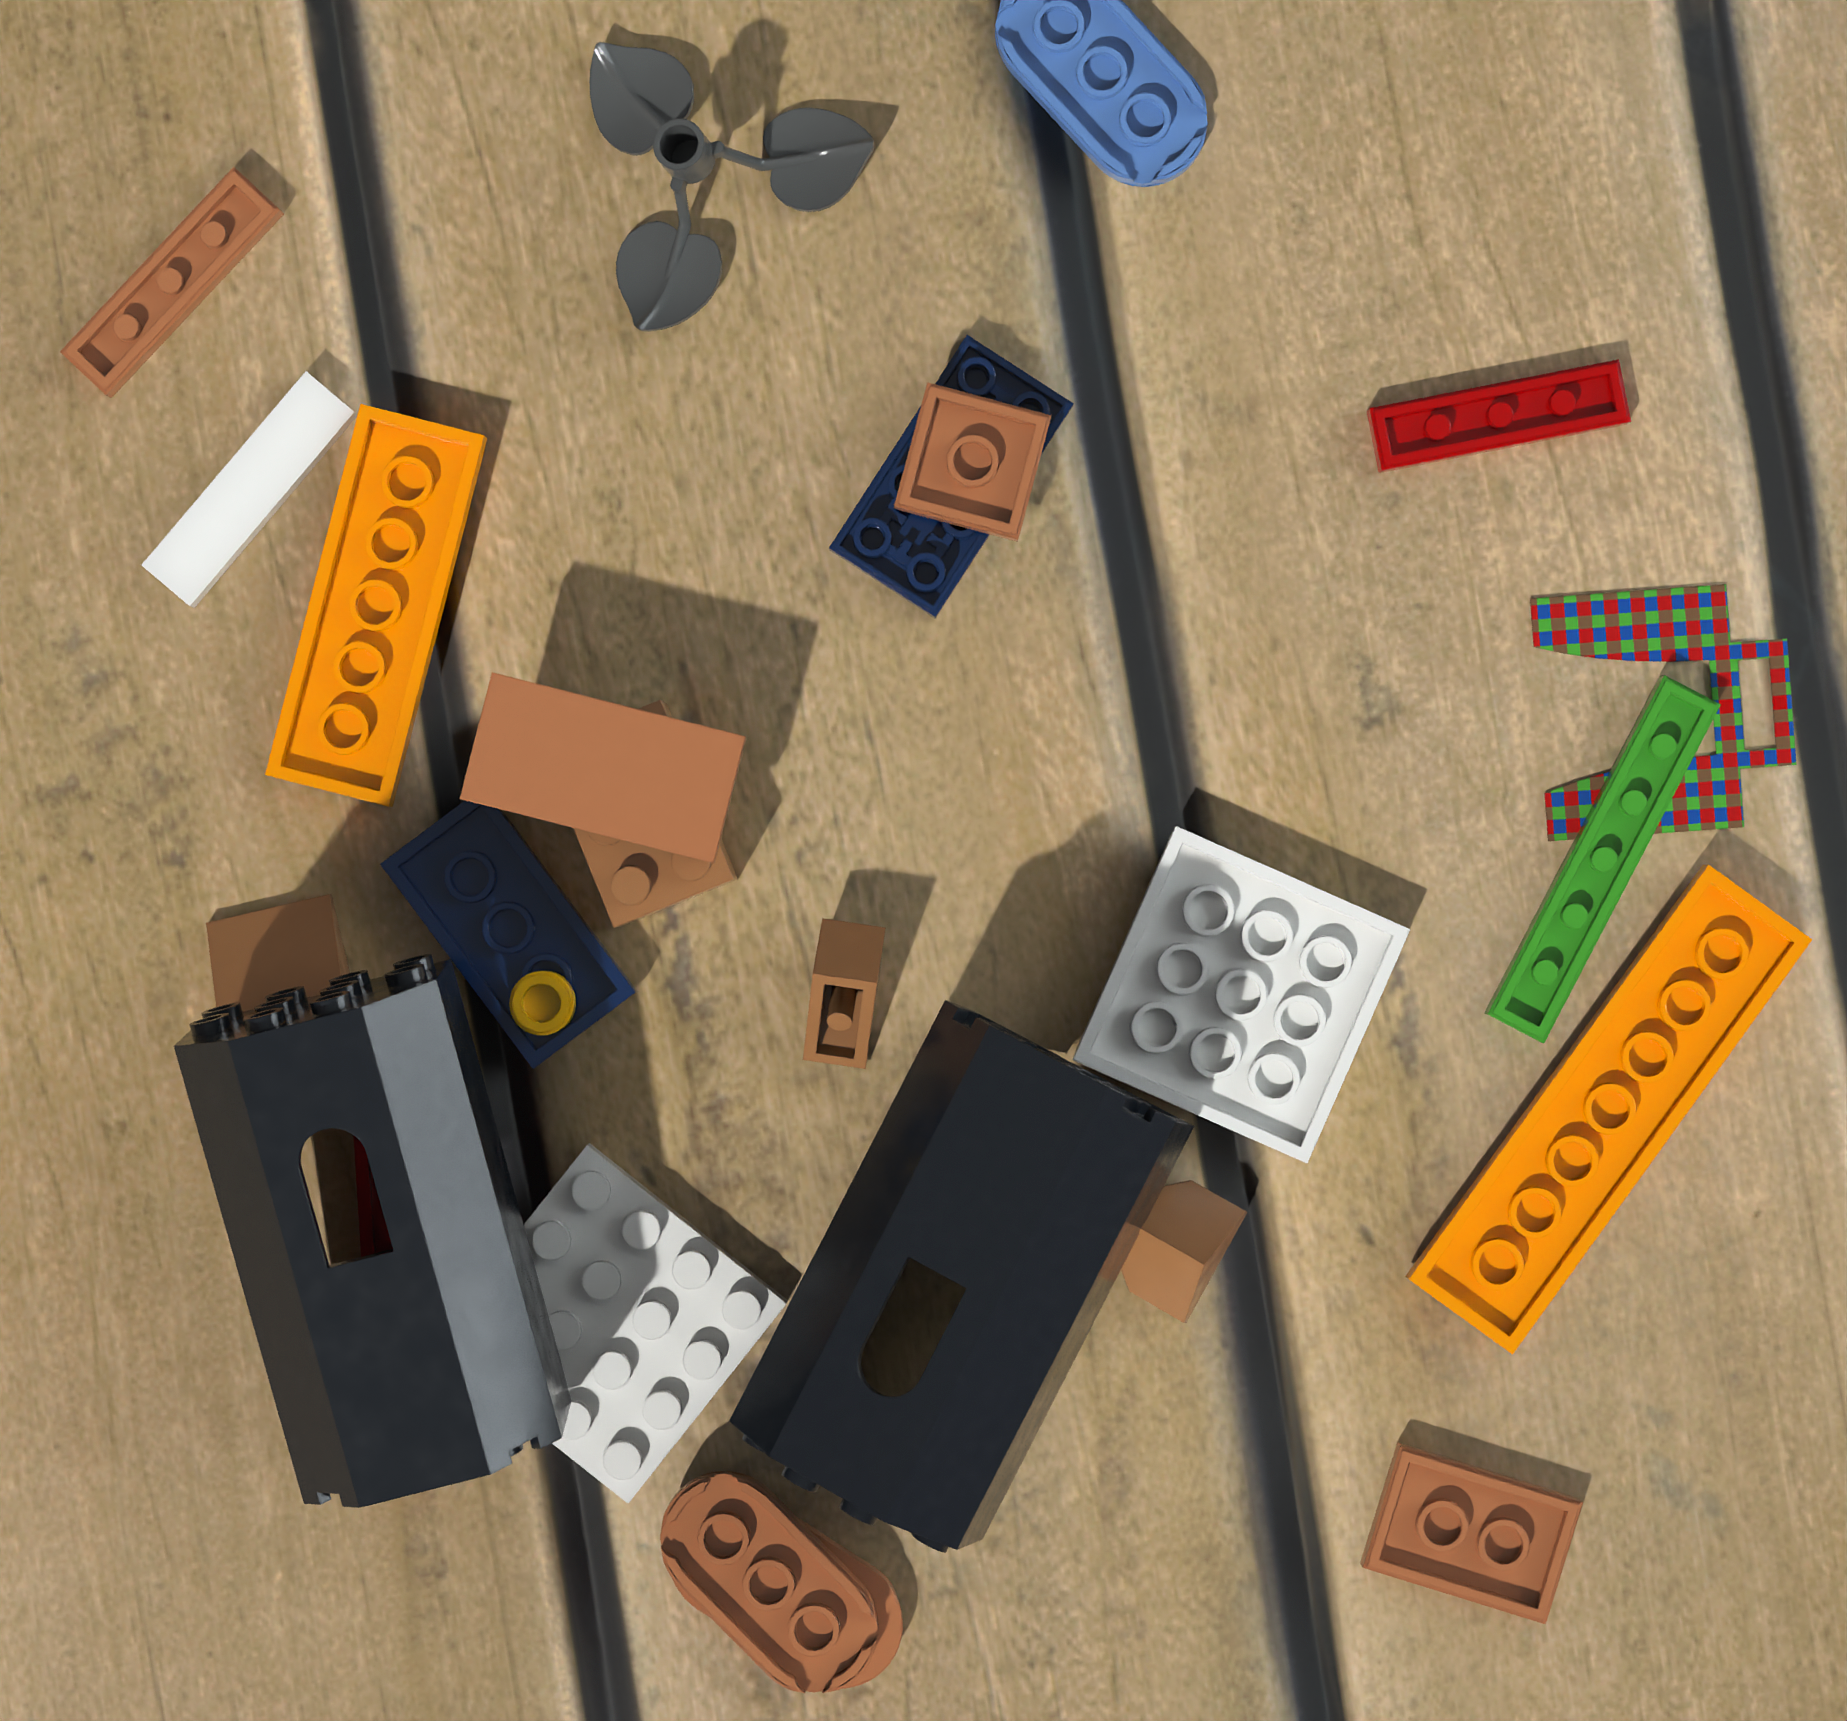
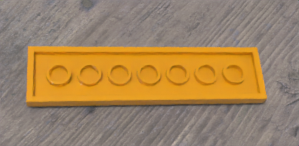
M1709 864L1702 865L1405 1277L1513 1355L1812 939Z

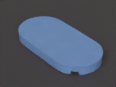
M1001 0L995 24V39L1003 63L1101 171L1114 180L1127 185L1150 187L1164 184L1177 178L1194 163L1203 147L1208 125L1206 101L1202 89L1192 75L1122 0Z

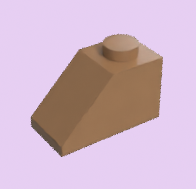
M822 918L812 975L803 1060L866 1069L886 927Z

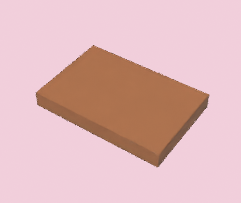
M1397 1442L1360 1564L1363 1568L1546 1624L1583 1502L1579 1498Z

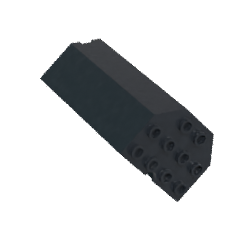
M431 954L414 956L394 963L393 971L386 973L385 976L370 979L368 970L351 972L329 980V987L320 990V995L311 997L306 996L304 986L288 988L267 995L265 997L266 1003L244 1012L240 1002L218 1006L202 1012L203 1019L190 1023V1031L174 1045L304 1504L321 1505L331 1500L330 1493L339 1494L342 1507L361 1508L491 1475L513 1464L511 1457L519 1453L523 1449V1443L529 1440L533 1449H542L563 1436L571 1405V1397L451 959L434 963ZM335 1128L353 1134L365 1148L393 1249L329 1265L301 1166V1152L306 1140L314 1133L324 1129Z
M945 1000L729 1421L744 1434L742 1439L747 1444L764 1452L768 1457L785 1466L781 1473L783 1477L805 1490L816 1493L821 1486L841 1497L842 1501L839 1508L861 1522L875 1525L877 1519L887 1524L911 1532V1535L921 1543L943 1553H946L949 1547L958 1550L982 1540L1122 1269L1141 1227L1147 1220L1183 1150L1194 1125L1077 1066L985 1016ZM912 1258L967 1289L917 1385L901 1396H887L877 1392L868 1384L862 1372L861 1358L869 1337L908 1261Z

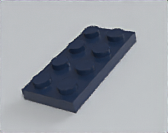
M465 800L380 864L533 1069L638 992L501 809ZM536 971H552L560 974L570 983L576 997V1008L570 1022L563 1029L549 1035H534L524 1031L516 1024L510 1012L509 1000L513 987L522 977Z

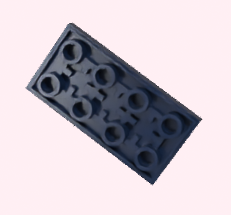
M966 335L935 383L936 385L1052 415L1041 455L1074 405L1068 399L968 335ZM919 408L830 545L829 550L936 619L990 534L894 509L920 411Z

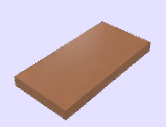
M492 672L460 799L715 863L747 737Z

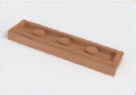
M233 167L66 344L60 353L106 396L112 398L277 223L284 213Z

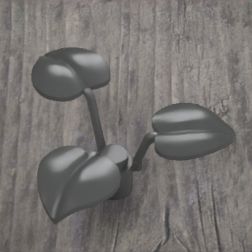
M605 42L597 43L594 48L589 84L591 105L597 126L603 137L614 148L623 153L637 156L643 155L652 149L654 150L657 160L672 176L670 187L674 191L679 218L677 230L670 224L661 221L648 222L639 226L628 234L619 249L616 261L618 287L629 308L634 326L641 331L649 332L667 329L688 320L708 303L719 285L722 275L720 249L715 241L707 236L689 234L691 217L686 194L687 184H694L704 180L713 170L717 158H723L758 171L772 170L770 177L771 188L783 204L797 211L816 212L835 205L851 190L874 150L872 136L861 125L844 115L818 108L789 110L778 115L766 126L763 142L770 158L762 159L726 147L721 141L710 142L695 123L687 120L694 103V84L689 72L675 57L656 49L624 47Z

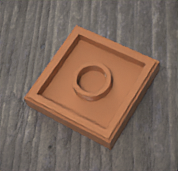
M927 382L894 509L1018 542L1052 415Z

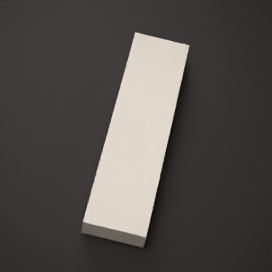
M305 371L142 563V566L185 603L195 608L358 414Z

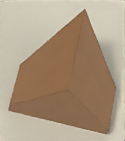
M1192 1180L1165 1185L1147 1220L1141 1227L1139 1235L1121 1269L1129 1291L1181 1322L1187 1323L1245 1218L1247 1211Z

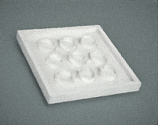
M1174 826L1072 1060L1308 1163L1410 929Z
M589 1143L525 1222L524 1228L571 1397V1405L563 1436L552 1444L626 1503H629L785 1307L788 1300Z

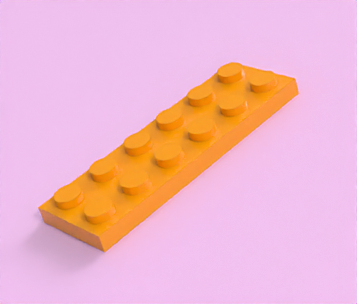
M360 404L265 775L393 807L487 443V438L484 435Z

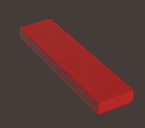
M1619 359L1373 407L1367 410L1379 473L1627 425L1631 422Z

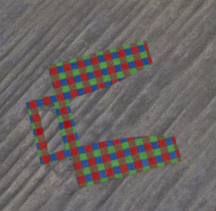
M1726 584L1530 598L1533 647L1563 654L1611 660L1653 662L1709 660L1712 700L1721 704L1713 719L1716 755L1693 757L1654 834L1744 827L1740 769L1797 765L1787 639L1730 643ZM1769 658L1776 748L1745 750L1738 660ZM1609 772L1582 779L1544 793L1548 841L1575 840Z

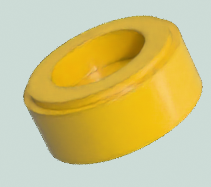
M552 971L532 972L522 977L513 987L509 1000L510 1012L516 1024L524 1031L534 1035H549L563 1029L572 1019L576 1008L575 993L570 983L560 974Z

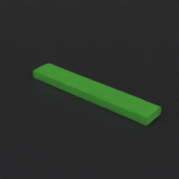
M1666 675L1659 676L1484 1012L1485 1014L1541 1043H1545L1721 704Z

